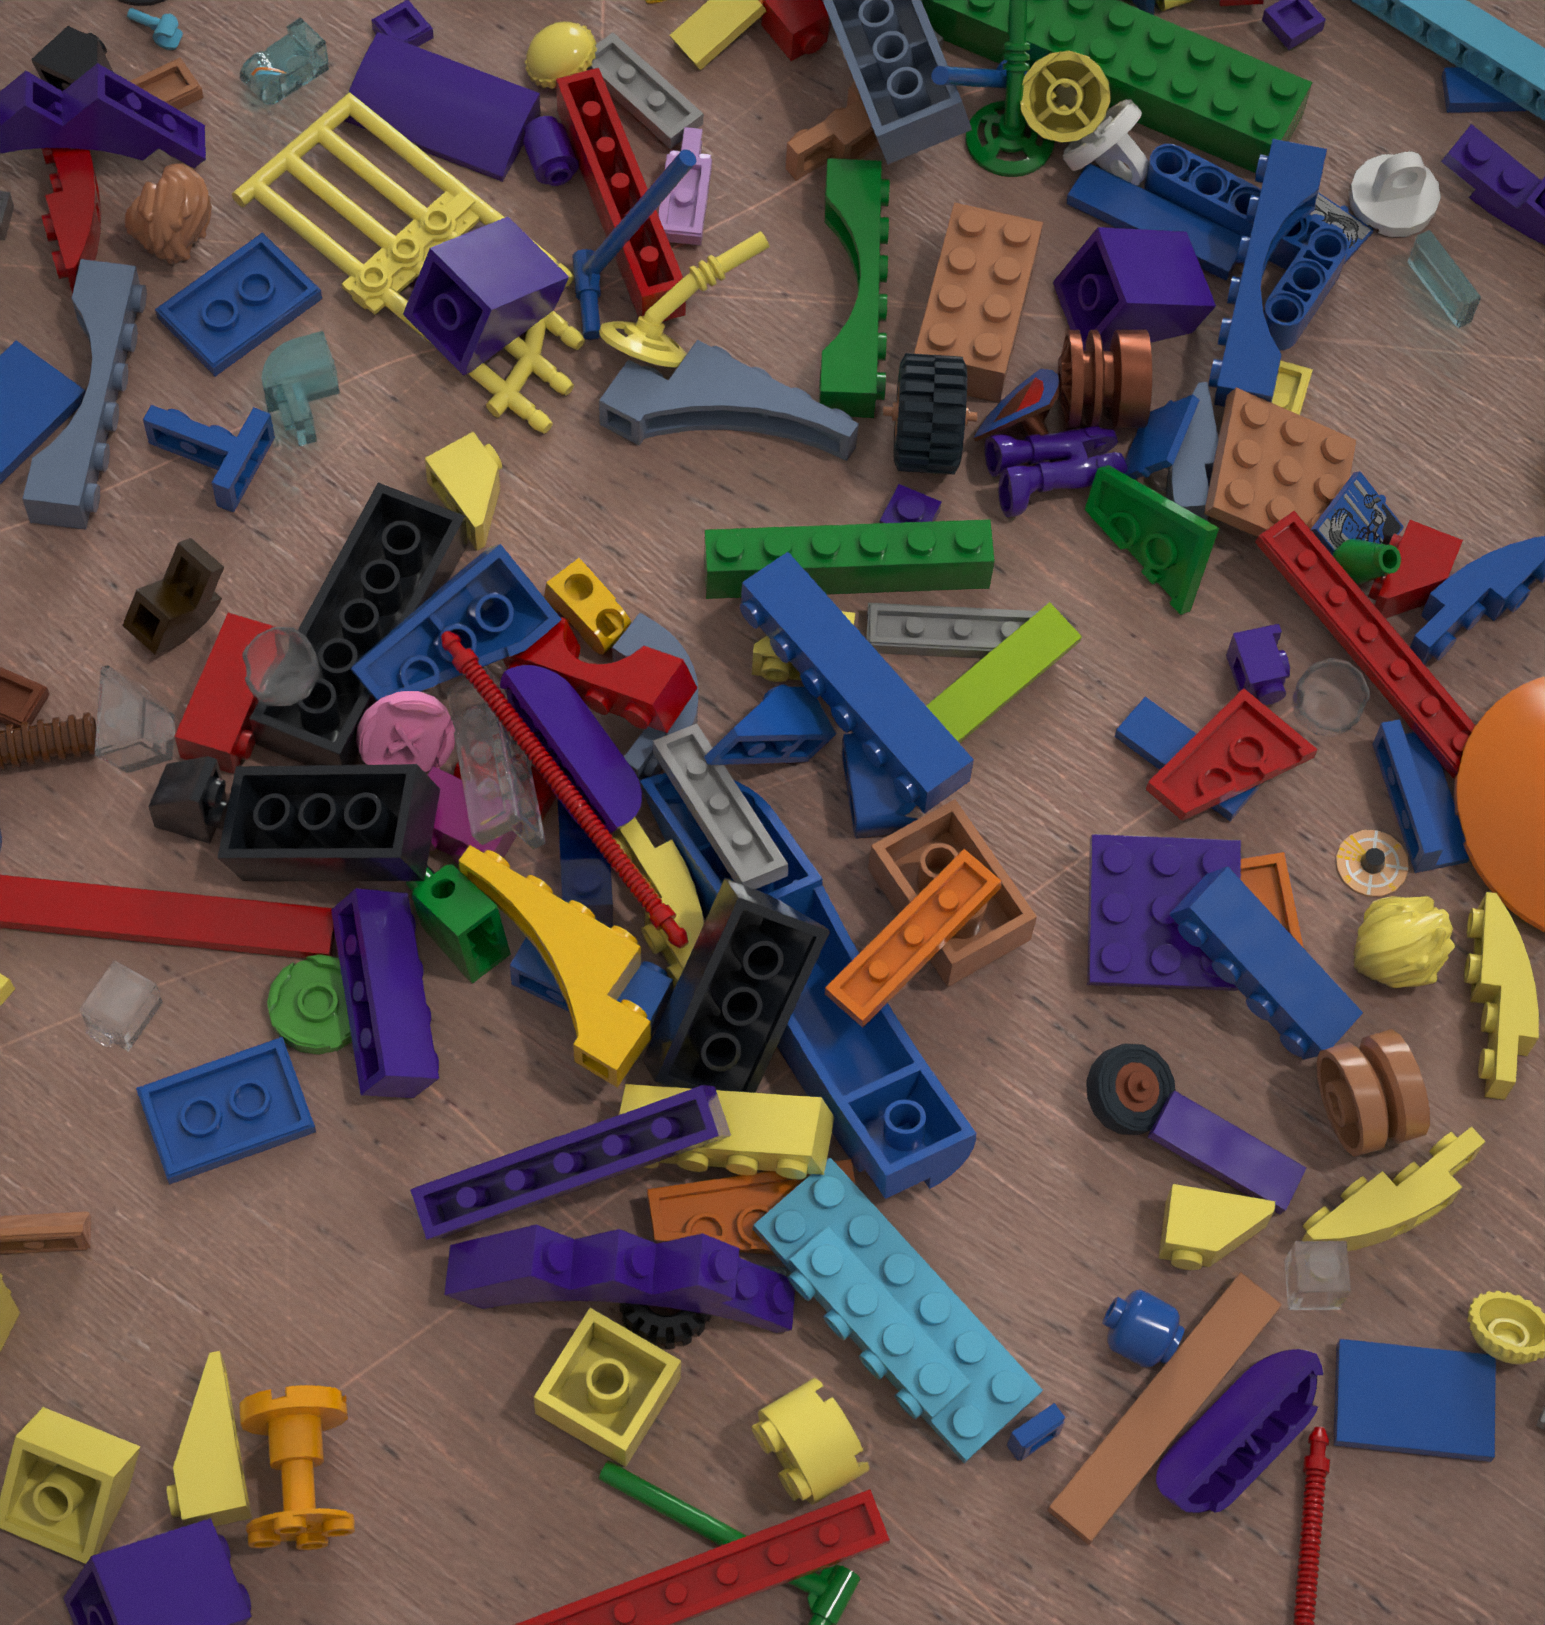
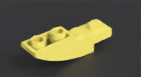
M634 817L627 825L613 832V839L617 841V844L621 846L620 849L624 850V854L628 855V859L632 860V863L635 864L636 868L644 876L643 878L647 880V883L659 895L658 898L662 899V903L669 904L677 915L674 919L675 922L687 932L689 943L680 949L670 944L668 941L669 937L663 929L657 930L649 920V913L645 911V926L641 928L642 934L654 954L662 952L670 965L666 968L669 978L673 979V986L675 988L704 925L702 909L690 873L673 840L654 848Z
M1486 892L1477 909L1471 908L1468 917L1467 937L1474 938L1473 954L1469 953L1466 959L1464 982L1471 984L1470 1002L1484 1004L1481 1017V1031L1488 1033V1049L1483 1048L1481 1051L1478 1077L1486 1079L1485 1097L1505 1100L1516 1083L1517 1056H1528L1539 1039V1011L1532 968L1521 935L1497 893Z
M1472 1126L1458 1138L1453 1132H1450L1431 1148L1429 1153L1433 1158L1423 1166L1419 1167L1416 1162H1413L1404 1168L1392 1181L1383 1171L1369 1182L1364 1176L1360 1177L1341 1194L1340 1197L1344 1200L1342 1204L1332 1212L1325 1206L1304 1223L1302 1227L1307 1232L1300 1242L1298 1249L1304 1255L1334 1254L1357 1250L1387 1241L1426 1222L1452 1204L1462 1189V1186L1453 1176L1475 1159L1485 1140Z

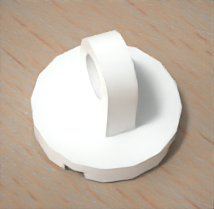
M1126 99L1108 109L1104 121L1101 122L1094 132L1078 141H1071L1064 149L1063 160L1073 171L1079 170L1095 160L1101 169L1138 186L1147 176L1149 162L1127 132L1140 119L1142 112L1132 100Z
M1402 152L1394 155H1380L1367 160L1356 171L1349 191L1350 208L1357 219L1366 225L1379 229V234L1388 237H1407L1422 231L1434 217L1440 201L1439 183L1432 172L1424 166L1422 158L1418 153Z

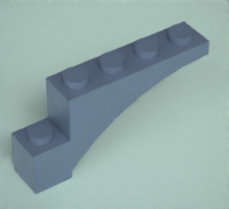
M699 340L695 342L669 380L665 379L656 369L650 366L642 367L628 359L599 400L600 425L639 446L644 439L658 435L697 430H734L757 432L791 439L819 448L847 461L857 445L859 423L853 421L844 411L830 409L813 400L805 391L799 388H790L772 379L765 370L759 367H749L732 358L723 348L709 346Z

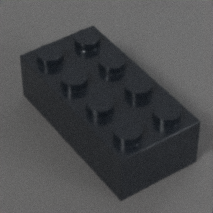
M417 764L236 766L217 858L242 881H424L441 789Z

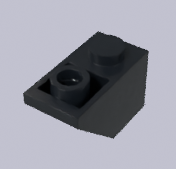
M206 756L166 764L148 806L154 827L205 843H211L216 828L223 829L229 802L225 792L226 781L221 777L217 759Z

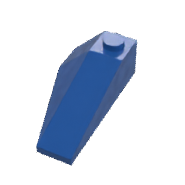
M498 544L488 547L453 576L350 669L376 701L396 692H421L463 675L452 664L454 657L442 647L441 635L445 631L457 634L461 639L460 643L465 649L471 648L479 658V665L483 667L527 650L562 619L505 548Z

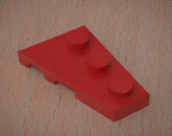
M1243 688L1148 781L1146 791L1180 820L1184 821L1315 758L1318 749Z

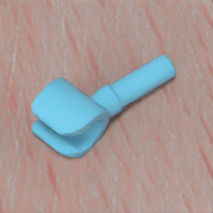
M134 8L128 10L127 17L150 27L155 31L153 40L158 46L167 50H175L183 33L180 29H177L179 24L174 15L164 14L159 19Z

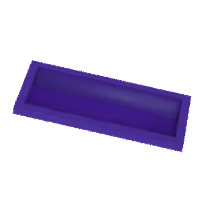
M377 32L349 89L350 93L423 152L501 182L504 181L524 145L523 138L526 125L541 115L540 93ZM351 116L344 120L345 122L366 129Z

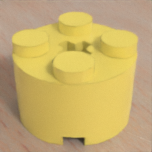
M816 1378L809 1380L759 1410L758 1417L760 1421L751 1426L754 1436L764 1452L769 1454L773 1451L784 1467V1470L779 1472L778 1476L789 1496L794 1501L799 1498L802 1501L806 1499L812 1505L869 1471L868 1462L856 1461L855 1455L864 1450L840 1406L833 1397L823 1402L815 1392L824 1386Z

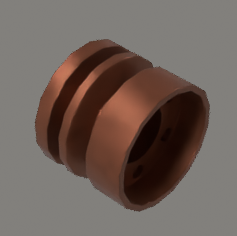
M1067 330L1057 368V374L1061 378L1062 385L1058 401L1061 403L1065 428H1078L1080 426L1083 407H1085L1088 427H1098L1103 407H1109L1114 428H1145L1150 417L1152 398V353L1148 331L1116 330L1112 337L1110 351H1103L1099 331L1090 330L1086 342V351H1083L1080 331Z

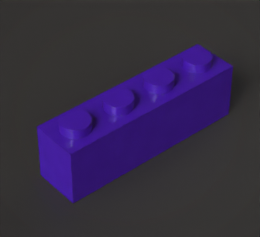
M355 888L332 908L331 912L360 1094L362 1096L415 1098L439 1079V1058L434 1051L430 1027L431 1011L426 1003L422 980L423 964L418 956L415 938V917L411 913L408 893Z

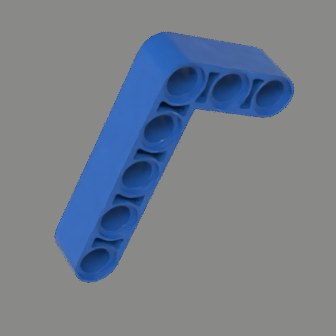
M1163 144L1157 146L1152 151L1148 163V173L1144 181L1145 190L1241 236L1251 237L1254 223L1245 222L1251 195L1260 196L1261 188L1180 146ZM1310 214L1288 232L1269 259L1270 262L1286 270L1268 297L1263 310L1271 337L1279 350L1289 349L1298 341L1339 279L1349 249V241L1342 231Z

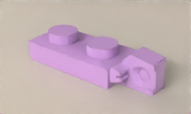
M684 127L681 150L687 149L693 152L696 156V164L659 207L658 216L669 242L701 245L712 170L711 155L701 154L702 129ZM671 150L670 154H667L665 169L680 151Z

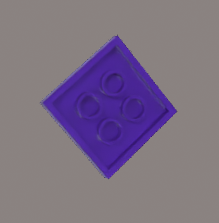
M1092 834L1089 847L1087 985L1237 991L1238 988L1234 984L1224 981L1216 974L1212 967V960L1200 947L1191 945L1181 936L1178 931L1179 925L1169 914L1201 879L1210 872L1228 866L1240 879L1241 840Z

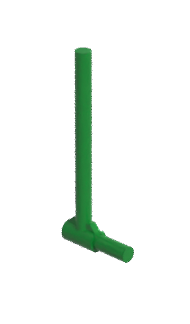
M609 1460L599 1475L598 1479L720 1546L747 1536ZM835 1564L833 1567L823 1569L820 1575L814 1572L788 1583L809 1594L807 1601L810 1608L809 1613L812 1617L807 1625H837L861 1578L850 1569Z

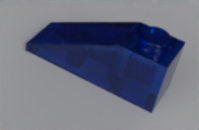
M558 799L562 900L567 903L570 900L580 902L593 912L597 921L612 928L611 864L607 862V859L600 853V849L596 847V844L584 832L585 829H582L571 817Z

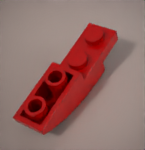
M41 148L45 164L55 163L57 169L56 173L49 174L54 193L45 195L50 213L41 215L48 242L57 240L60 250L51 252L58 278L68 277L73 294L81 259L95 261L101 234L99 187L90 150Z

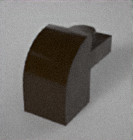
M192 538L178 542L164 578L136 589L122 626L154 655L179 646L206 624L219 606L222 598L214 591L224 566Z

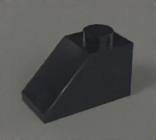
M70 26L63 29L31 59L40 78L61 91H64L97 63L113 72L105 55L107 49L104 43L93 33L86 34Z

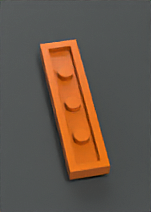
M963 849L825 987V995L863 1028L1001 889L1002 881L967 850Z

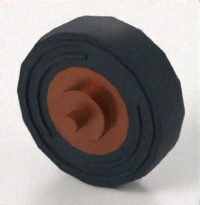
M1124 1043L1104 1051L1091 1065L1086 1080L1087 1099L1093 1114L1106 1128L1118 1134L1140 1135L1151 1131L1169 1094L1175 1090V1080L1169 1065L1158 1052L1143 1044Z

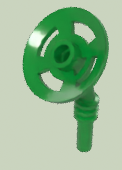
M1009 0L1008 42L1003 44V49L1008 50V52L1003 54V59L1007 60V63H1004L1002 67L1003 70L1007 71L1005 100L990 103L979 109L969 121L972 130L966 132V146L972 159L988 172L1005 177L1025 176L1040 169L1049 160L1055 142L1044 138L1042 146L1039 147L1036 144L1038 133L1029 127L1021 112L1020 101L1022 102L1024 91L1022 83L1025 71H1028L1030 65L1025 63V61L1030 60V54L1026 53L1027 50H1030V44L1026 42L1028 0ZM1005 109L1004 114L999 115L996 112ZM980 123H986L984 138L987 144L983 147L978 138ZM992 126L998 127L997 137L995 139L992 136L991 132ZM1026 126L1029 127L1031 132L1029 139L1024 136ZM1000 150L1009 153L1023 150L1027 158L1019 161H1006L996 157Z

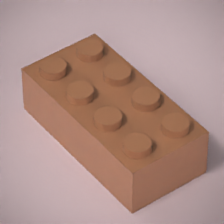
M954 202L914 354L963 357L967 366V396L1000 403L1038 254L1043 222Z

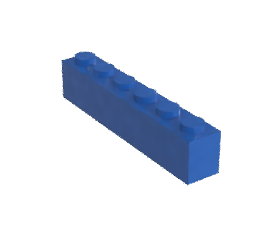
M786 552L742 582L740 610L745 620L753 628L757 629L760 627L770 638L771 647L778 658L784 663L790 661L800 672L802 683L808 692L816 698L822 697L830 706L832 716L838 726L847 733L852 731L862 743V749L868 760L877 768L883 766L893 778L895 789L907 803L914 802L925 814L970 782L974 759L789 552Z

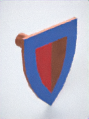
M1039 369L1023 381L989 413L973 438L975 442L1019 422L1029 436L1034 434H1050L1043 423L1062 387L1059 375L1053 370Z

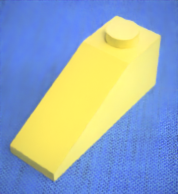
M220 1351L211 1352L208 1355L173 1466L176 1484L167 1486V1496L172 1518L181 1517L185 1526L211 1518L214 1527L252 1518L226 1365Z

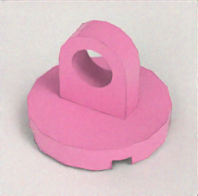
M402 691L380 698L365 711L357 725L356 743L362 760L367 765L417 764L424 772H427L433 766L439 769L446 763L454 749L456 731L447 707L434 696L419 691Z

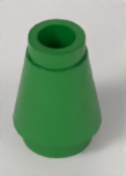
M1359 539L1346 540L1333 553V557L1358 586L1396 572L1401 564L1400 552L1395 546Z

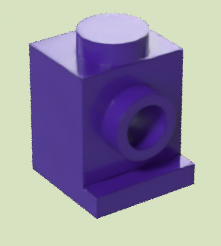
M1279 624L1233 633L1226 654L1238 692L1244 688L1264 705L1279 702L1286 696L1284 683L1286 678L1290 676L1288 657L1284 650H1278L1277 648L1282 633Z

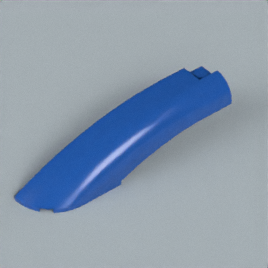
M663 773L640 780V786L665 841L673 840L695 885L702 914L706 920L724 879L734 880L667 774ZM735 781L788 863L787 877L755 890L771 895L825 926L830 931L777 1048L809 1097L823 1098L834 1116L833 1135L849 1159L852 1160L858 1172L866 1170L885 1199L922 1181L931 1189L950 1177L968 1159L975 1146L977 1133L923 1059L888 1003L862 1028L825 995V987L859 952L823 887V878L775 811L759 794L740 782Z

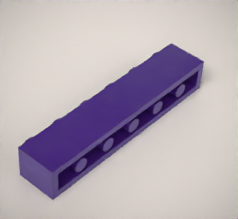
M702 1085L410 1190L426 1240L445 1238L730 1137L731 1133L715 1086Z

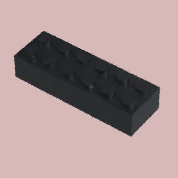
M377 483L250 717L256 745L308 766L353 764L359 752L356 743L357 725L365 711L377 701L350 668L449 581L468 545L466 518L464 515L382 483Z

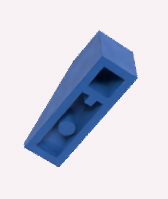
M784 684L776 686L765 693L763 701L718 742L704 758L708 765L808 762L837 733L816 697L812 696L805 687H789Z

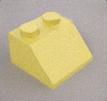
M43 1407L15 1436L0 1495V1529L86 1564L91 1556L99 1553L129 1491L140 1446Z

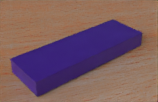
M1175 1090L1169 1094L1148 1135V1138L1245 1195L1275 1201L1274 1212L1279 1215L1286 1211L1306 1170L1305 1166Z

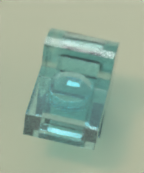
M323 331L294 338L281 344L269 355L262 371V385L268 413L279 411L284 430H294L299 446L317 441L314 420L308 402L340 393L336 367Z

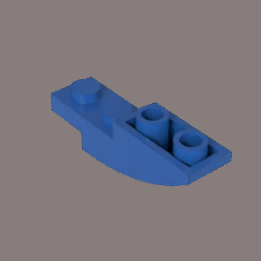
M1545 536L1512 543L1489 552L1458 570L1430 593L1421 614L1428 623L1414 636L1410 648L1424 665L1432 657L1438 661L1442 659L1456 642L1457 638L1454 635L1462 627L1469 631L1484 614L1495 621L1506 609H1509L1512 613L1515 612L1530 595L1531 590L1528 587L1536 579L1541 583L1545 582Z

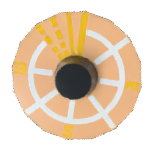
M1361 830L1349 835L1340 844L1336 855L1337 871L1343 882L1354 892L1368 897H1383L1395 892L1405 882L1409 870L1408 856L1402 845L1391 835L1378 830Z

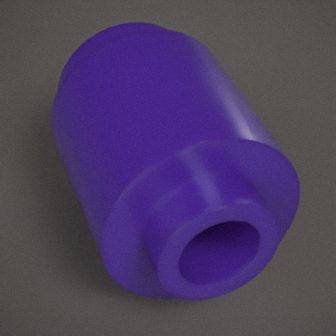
M553 116L538 117L526 125L523 144L537 181L542 184H549L551 186L563 185L578 170V160L565 126L559 123Z

